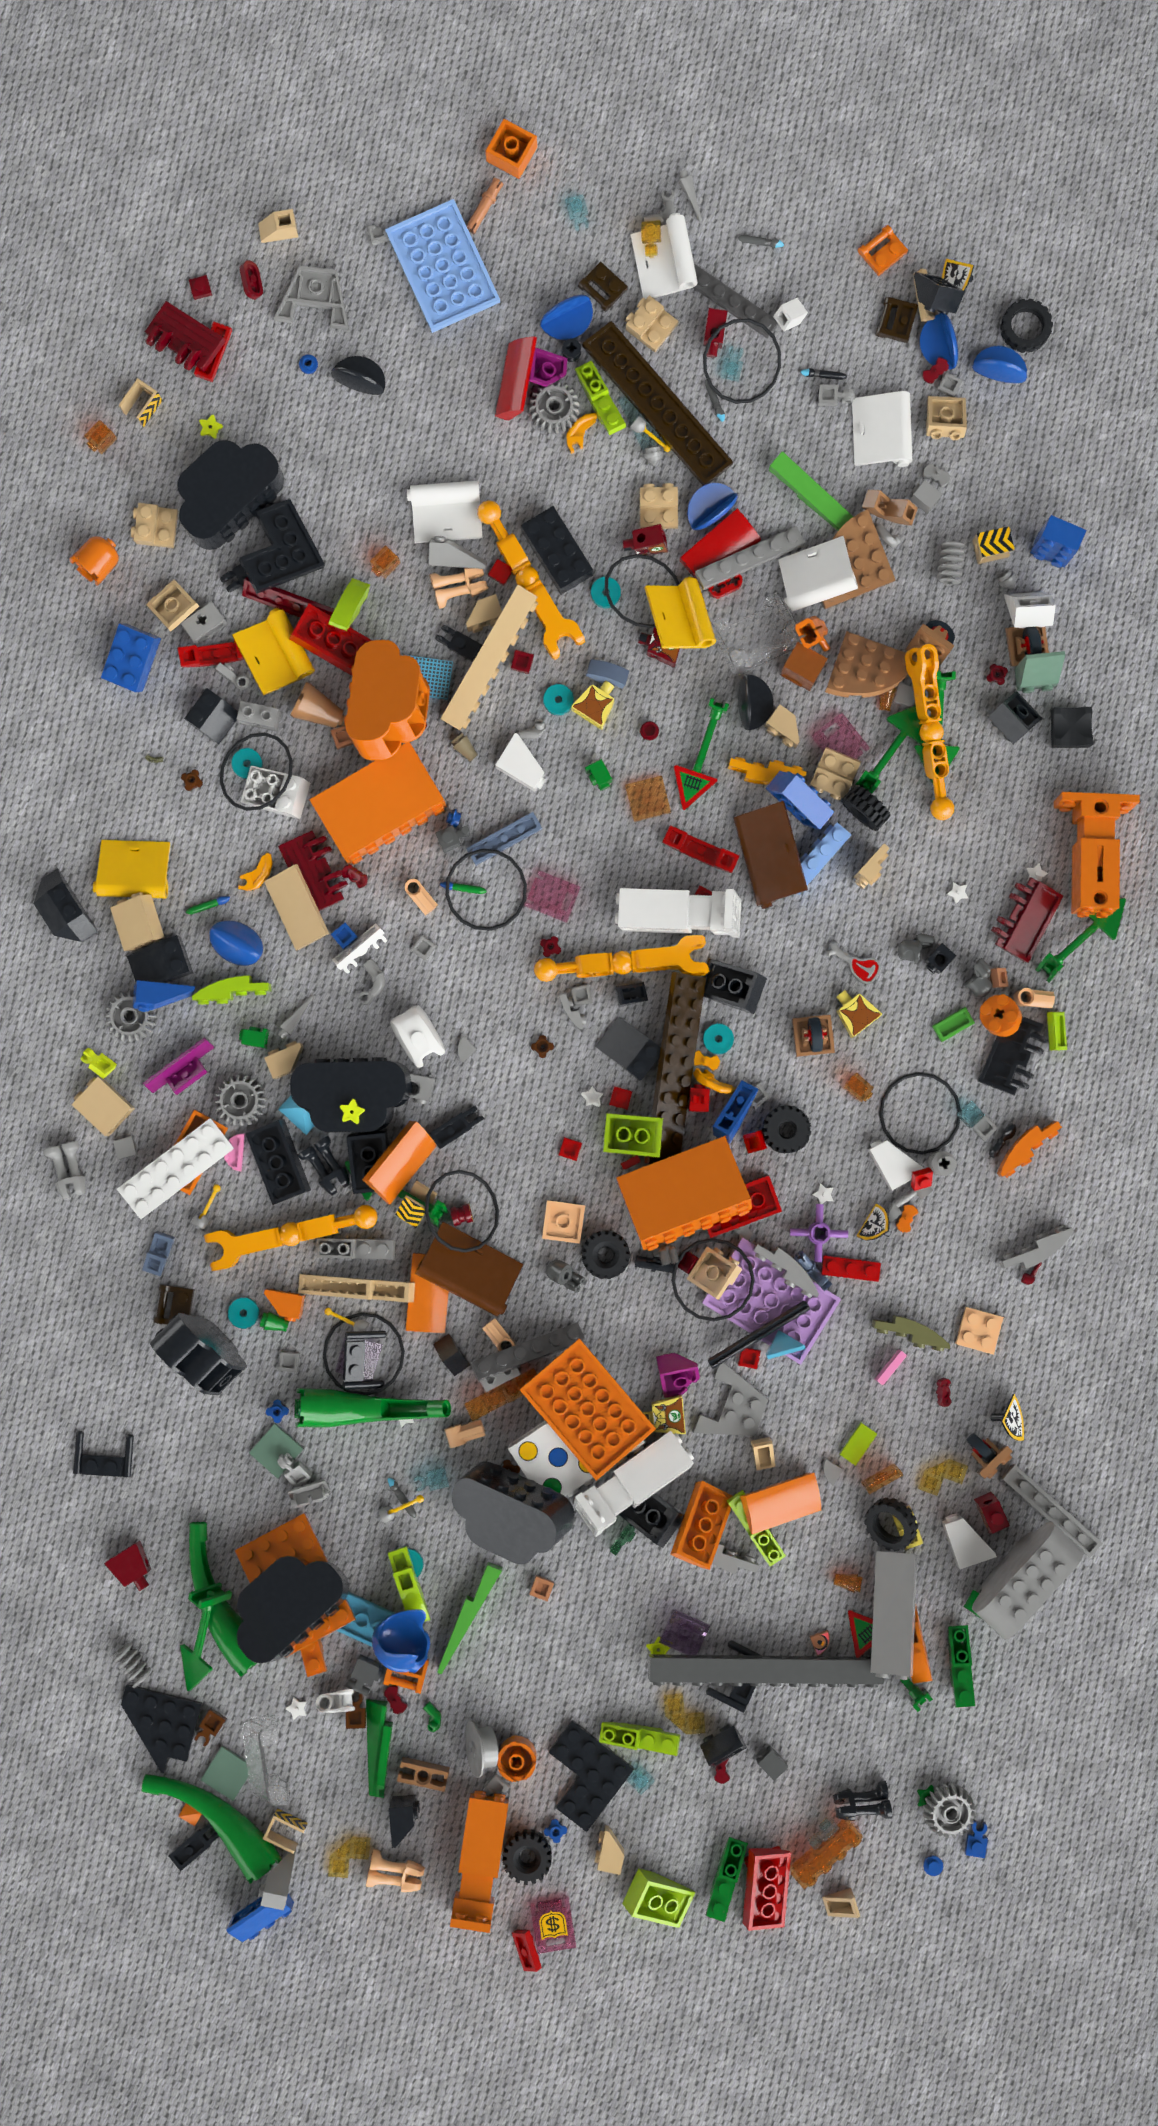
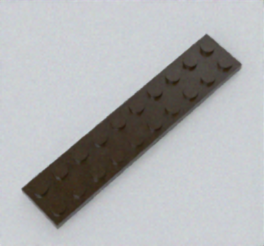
M612 321L583 342L582 347L702 486L711 483L733 465L731 458Z
M672 972L651 1113V1117L663 1118L660 1157L645 1156L644 1163L653 1164L681 1153L706 978L678 972Z

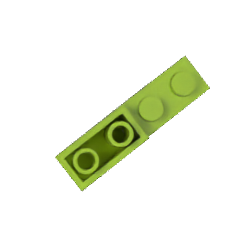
M592 360L575 368L582 388L607 433L612 435L626 428V423L610 397L608 388Z
M249 975L227 978L199 990L192 996V1000L198 1001V1005H208L209 1001H217V1004H228V1000H233V993H236V996H247V992H255V995L263 996L266 995V992H271V984L252 983V977Z
M741 1490L729 1498L727 1502L771 1567L786 1557L769 1529L751 1534L740 1496L744 1495L745 1492Z
M407 1546L389 1551L388 1556L393 1569V1576L405 1610L421 1609L426 1614L425 1621L431 1620Z
M602 1722L599 1742L634 1750L640 1748L677 1756L680 1734L665 1732L663 1729L618 1722Z

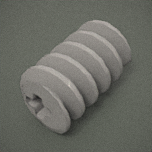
M953 541L942 543L941 558L939 559L940 565L937 569L939 573L936 575V578L941 583L950 585L960 584V581L955 579V577L961 576V573L956 570L962 569V565L957 563L963 562V558L959 557V555L965 553L964 550L960 549L964 547V544Z
M946 1151L931 1153L926 1161L927 1167H930L936 1176H948L957 1167V1161L954 1156Z
M130 1642L111 1656H117L114 1663L121 1661L118 1668H126L123 1675H131L127 1681L135 1680L132 1686L135 1688L150 1676L148 1674L151 1668L144 1669L147 1664L146 1661L139 1663L142 1656H135L138 1650H130L133 1645Z

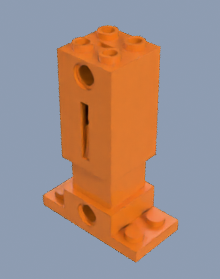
M1062 792L1054 800V809H1059L1061 812H1069L1073 809L1072 824L1077 825V842L1072 846L1071 914H1077V917L1096 915L1097 918H1108V915L1110 916L1119 909L1120 839H1115V821L1120 817V814H1127L1140 803V795Z
M480 1790L470 1793L458 1873H462L460 1892H455L450 1927L490 1933L494 1897L491 1896L493 1878L498 1879L509 1799L505 1798L506 1795L494 1793V1796H488L485 1791Z

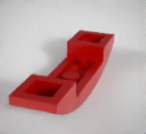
M235 640L234 642L200 647L196 645L177 647L181 667H205L244 660Z
M671 825L662 842L680 853L728 873L733 872L740 855L724 848L720 849L688 835L687 832Z

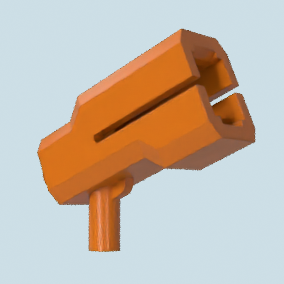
M812 616L795 625V630L799 637L806 635L800 639L804 647L811 648L819 643L824 652L830 649L824 638L828 634V628L824 620Z

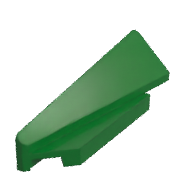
M366 1699L369 1796L384 1798L393 1722L385 1721L388 1701Z

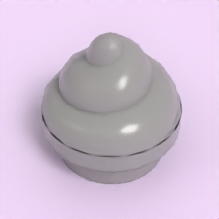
M660 446L645 448L644 458L655 467L662 455Z
M1006 569L997 577L1000 587L1014 589L1017 577L1014 571Z

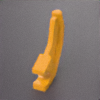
M588 413L579 417L566 433L567 447L571 454L574 453L572 447L574 444H578L580 449L583 448L585 431L596 423V413Z
M265 853L261 857L257 869L240 875V879H245L247 884L245 886L239 885V890H255L260 888L264 881H266L273 865L270 853Z
M696 1068L693 1073L699 1083L717 1092L733 1094L737 1088L730 1084L719 1082L706 1069L702 1073L699 1068Z

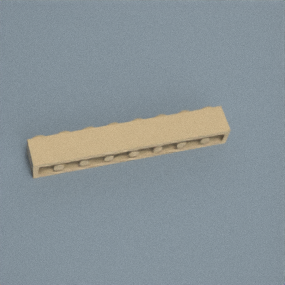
M517 585L440 718L441 720L459 731L462 728H467L471 721L468 718L472 711L475 713L480 705L478 699L481 694L485 696L490 686L487 685L489 680L496 678L500 671L497 668L500 661L504 663L509 655L507 649L510 644L514 646L519 636L516 634L520 628L524 629L529 620L526 616L529 611L534 612L538 605L536 601L538 596Z

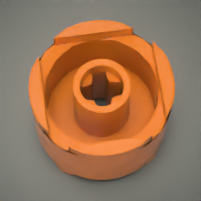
M1004 994L994 995L981 1005L980 1020L991 1034L1007 1037L1019 1029L1022 1013L1012 998ZM1000 1013L1003 1015L1002 1019L999 1018Z
M513 1735L504 1740L500 1745L497 1766L500 1774L506 1780L511 1782L526 1780L533 1774L537 1757L533 1743L525 1737ZM517 1756L520 1757V1760H519V1759H517L516 1761L513 1760L514 1757H515V1758H516Z

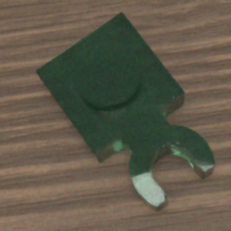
M627 1523L610 1547L611 1553L616 1556L626 1542L630 1543L636 1535L634 1532L635 1527Z

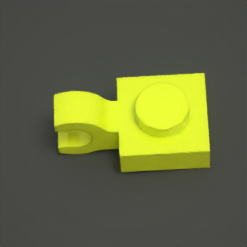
M90 1048L84 1050V1055L80 1058L84 1063L89 1064L88 1068L102 1079L109 1075L117 1065L103 1053L98 1056Z

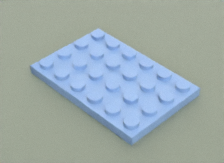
M454 199L385 229L432 333L500 303L497 291Z

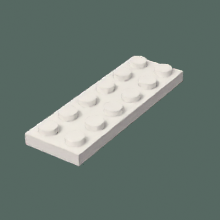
M210 1118L117 1188V1190L137 1216L142 1219L232 1151L234 1147Z

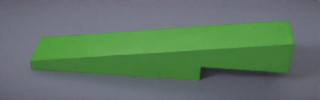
M783 451L770 465L769 471L798 494L797 497L836 530L839 531L846 522L853 518L844 507Z
M488 1562L475 1597L466 1596L437 1673H443L502 1572L503 1567Z

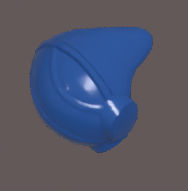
M414 1609L395 1613L381 1621L374 1629L372 1647L377 1659L386 1668L395 1672L416 1673L426 1662L430 1648V1638L428 1632L423 1629V1623L426 1619V1614L423 1610Z

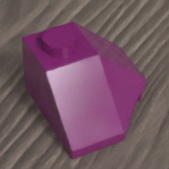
M535 347L529 381L547 387L565 377L568 358Z
M677 1353L656 1356L664 1398L683 1395L692 1382L696 1383L700 1379L697 1363Z

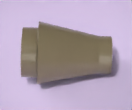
M463 733L451 742L454 746L453 749L464 756L469 762L478 755L467 735L465 736Z

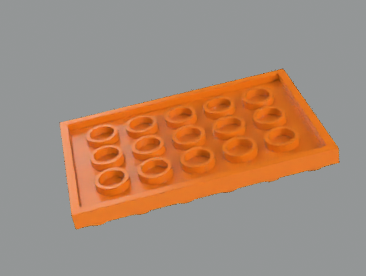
M580 1338L520 1388L522 1394L596 1481L656 1430L655 1426Z
M305 1513L234 1550L250 1583L281 1557H300L309 1563L315 1561L328 1562ZM347 1599L338 1606L340 1610L335 1615L326 1617L323 1620L325 1623L319 1629L311 1630L308 1633L310 1637L302 1644L294 1645L293 1648L295 1650L290 1655L356 1620Z

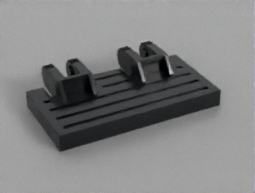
M1022 1016L1020 1027L1014 1034L1007 1037L996 1036L978 1082L1015 1096L1018 1087L1028 1090L1030 1086L1027 1083L1013 1078L1015 1073L1026 1078L1033 1079V1073L1018 1068V1065L1027 1068L1032 1056L1031 1051L1043 1054L1044 1050L1042 1048L1028 1044V1042L1032 1038L1041 1043H1048V1038L1032 1032L1034 1030L1041 1033L1044 1024Z

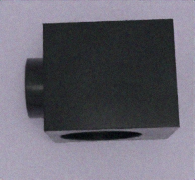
M941 943L924 962L927 964L926 968L931 973L940 974L957 955ZM936 955H939L943 958L942 965H938L935 963L934 959Z

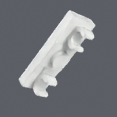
M375 923L333 958V962L340 970L343 969L346 973H350L347 965L352 963L357 967L358 965L354 959L364 955L371 944L378 949L379 946L376 944L378 939H382L384 942L387 941L383 935L384 932Z

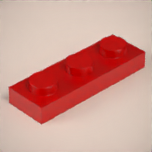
M214 321L211 330L222 336L226 342L205 372L197 366L194 371L196 377L212 383L232 333L231 327Z
M823 1255L821 1274L879 1282L881 1263Z

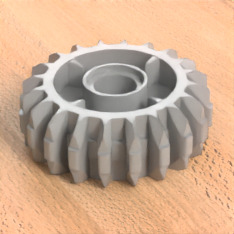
M560 381L557 383V386H554V383L549 387L543 386V390L538 387L537 393L532 394L533 400L529 401L531 406L529 413H532L531 420H536V427L541 425L542 431L547 427L549 434L552 432V429H555V433L558 434L559 428L563 432L566 431V426L571 428L572 422L577 421L576 416L579 415L578 408H580V403L576 402L578 396L573 395L574 390H568L567 384L561 387ZM557 405L559 409L551 410L550 407Z
M129 990L128 996L126 992H121L122 998L119 995H115L116 1002L109 1001L113 1005L112 1008L106 1007L110 1014L104 1015L105 1018H110L109 1021L105 1022L107 1026L112 1025L109 1028V1032L116 1031L114 1037L118 1038L121 1035V1041L128 1039V1042H133L134 1038L136 1041H140V1034L143 1038H146L147 1034L145 1031L150 1033L153 1031L149 1028V1025L156 1026V1023L151 1021L152 1018H157V1015L151 1014L156 1009L141 1012L133 1008L134 992L132 990ZM133 1011L135 1018L132 1021H128L127 1014Z
M238 1074L236 1081L233 1076H230L229 1080L231 1083L224 1080L223 1084L226 1087L218 1086V1089L222 1092L221 1094L215 1093L216 1097H220V1100L214 1101V1104H220L216 1111L223 1110L220 1118H224L227 1115L225 1122L229 1123L233 1119V1126L237 1125L238 1120L240 1126H244L245 1120L248 1125H251L252 1121L250 1118L252 1117L253 1120L257 1121L258 1117L255 1114L263 1115L259 1108H266V1105L261 1104V1101H266L267 1097L260 1096L265 1093V1090L258 1091L261 1083L254 1085L255 1078L248 1082V1075H245L242 1080L241 1075ZM239 1095H243L245 1098V1103L241 1106L236 1103Z
M950 1783L949 1787H947L946 1784H943L942 1789L936 1787L935 1793L930 1792L931 1798H925L927 1803L923 1805L925 1823L938 1836L944 1835L948 1839L951 1834L952 1837L956 1838L957 1833L963 1835L962 1830H969L968 1824H974L972 1817L976 1816V1813L973 1811L976 1807L973 1803V1798L961 1786L957 1785L955 1787L954 1784Z

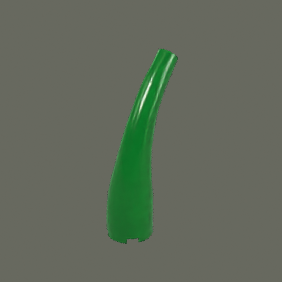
M298 1388L297 1393H300V1399H295L294 1418H299V1422H296L295 1426L330 1428L377 1421L448 1417L451 1413L449 1400L383 1398L321 1388Z
M191 1522L189 1524V1559L194 1590L215 1584L207 1559V1522ZM223 1601L214 1605L210 1614L208 1629L227 1662L240 1677H243L247 1670L257 1663L248 1659L237 1643V1631L244 1620L227 1601Z
M145 1774L142 1792L158 1796L164 1794L177 1798L204 1815L221 1838L249 1884L253 1880L256 1881L271 1870L274 1863L278 1864L282 1860L275 1846L263 1839L264 1833L241 1812L221 1798L202 1788L180 1780Z

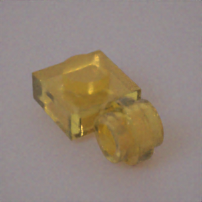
M660 220L641 222L642 243L646 244L645 255L646 257L654 258V256H658V247L654 243L661 242Z

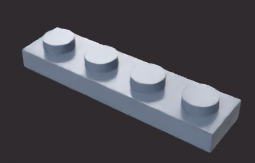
M534 812L466 849L468 853L479 849H491L502 852L541 831L542 827ZM481 852L472 855L471 858L477 866L497 854Z

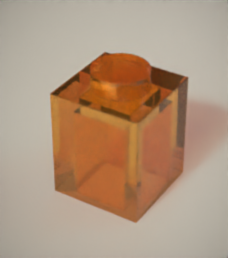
M101 420L84 435L88 441L86 445L93 452L97 450L101 455L117 439L115 434Z
M385 545L370 560L371 571L377 577L382 576L386 579L401 564L400 559Z
M856 1072L842 1088L860 1103L863 1100L866 1102L873 1095L871 1091L874 1087Z

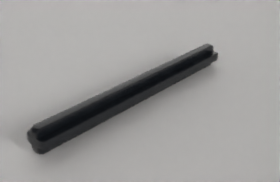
M806 1301L800 1302L708 1359L711 1368L719 1366L809 1311V1305Z

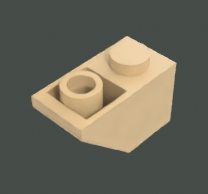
M293 209L273 212L258 223L261 243L298 238Z
M496 594L477 601L466 623L468 632L476 633L482 631L485 626L490 625L493 627L502 613Z
M779 705L766 722L765 727L772 736L776 737L777 735L782 738V742L787 747L791 748L793 746L796 748L800 742L796 717L782 705Z
M294 1041L285 1045L286 1049L281 1051L275 1049L268 1052L269 1056L264 1057L273 1079L276 1080L294 1071L303 1050L302 1043Z
M605 1825L604 1831H600L598 1843H601L600 1851L596 1850L594 1862L597 1863V1870L621 1875L624 1848L611 1828Z

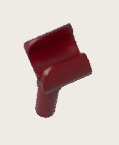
M1042 1262L1035 1265L1030 1274L1024 1273L1021 1282L1027 1285L1034 1283L1036 1272L1042 1265Z

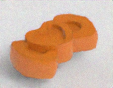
M907 1204L903 1206L901 1217L896 1223L899 1231L906 1233L911 1231L910 1223L913 1221V1216L918 1214V1210L914 1205Z

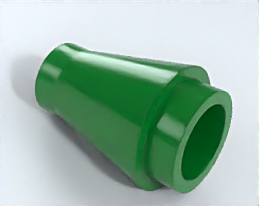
M270 1311L268 1313L263 1312L259 1327L264 1328L263 1330L286 1332L289 1321Z

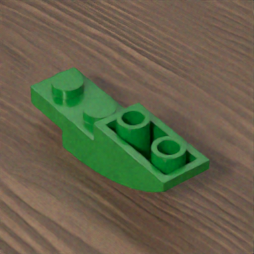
M968 1625L948 1626L951 1687H953L955 1708L973 1707L976 1705Z
M732 1837L728 1838L710 1891L711 1896L705 1914L707 1917L725 1922L734 1887L738 1882L746 1853L747 1842Z

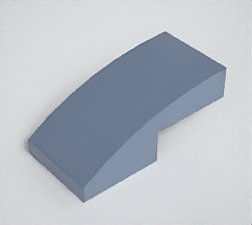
M591 659L586 676L601 684L608 681L622 689L626 685L629 670L609 662Z
M158 1231L155 1232L150 1251L146 1255L143 1271L157 1276L162 1275L175 1237Z

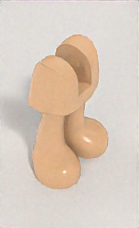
M464 568L462 573L440 576L437 573L430 574L438 608H444L447 600L466 594L474 597L487 590L486 581L471 583V580L484 576L483 569ZM464 581L466 583L458 587L441 589L444 586Z
M373 1849L366 1887L386 1884L400 1886L401 1892L421 1890L422 1881L417 1878L408 1877V1875L421 1877L424 1875L425 1867L411 1860H408L406 1863L385 1860L382 1858L380 1850ZM377 1870L401 1873L402 1876L383 1874Z

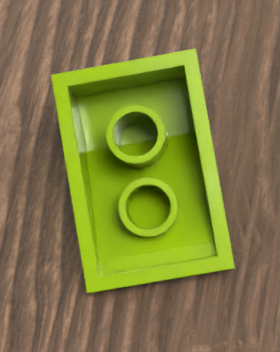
M606 1113L603 1152L660 1157L663 1118Z
M638 1868L622 1904L631 1917L679 1928L695 1895V1891L655 1872Z

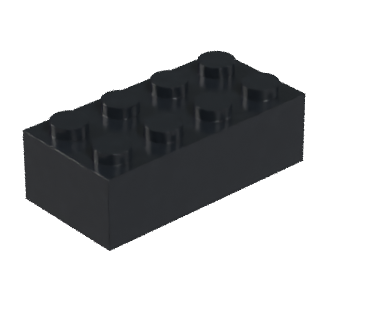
M554 506L521 525L522 534L560 595L593 576V568Z

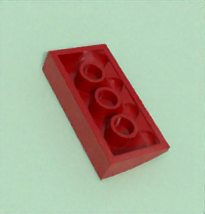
M524 337L508 344L495 417L510 421L524 411L537 337Z
M737 508L680 557V562L697 579L695 571L758 544L761 538Z
M308 603L289 640L352 676L351 669L355 663L357 651L362 645L373 640L351 627L345 631L330 625L331 616Z
M768 1174L745 1183L751 1198L752 1209L749 1210L750 1212L743 1216H732L731 1220L724 1223L720 1221L714 1223L711 1228L707 1229L710 1238L782 1212Z
M749 1848L742 1921L748 1931L785 1927L791 1862L790 1851L773 1848Z

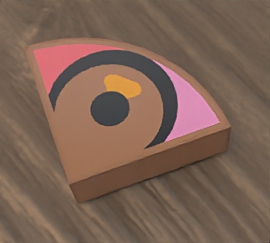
M828 1630L810 1636L817 1656L821 1655L829 1645L830 1636Z

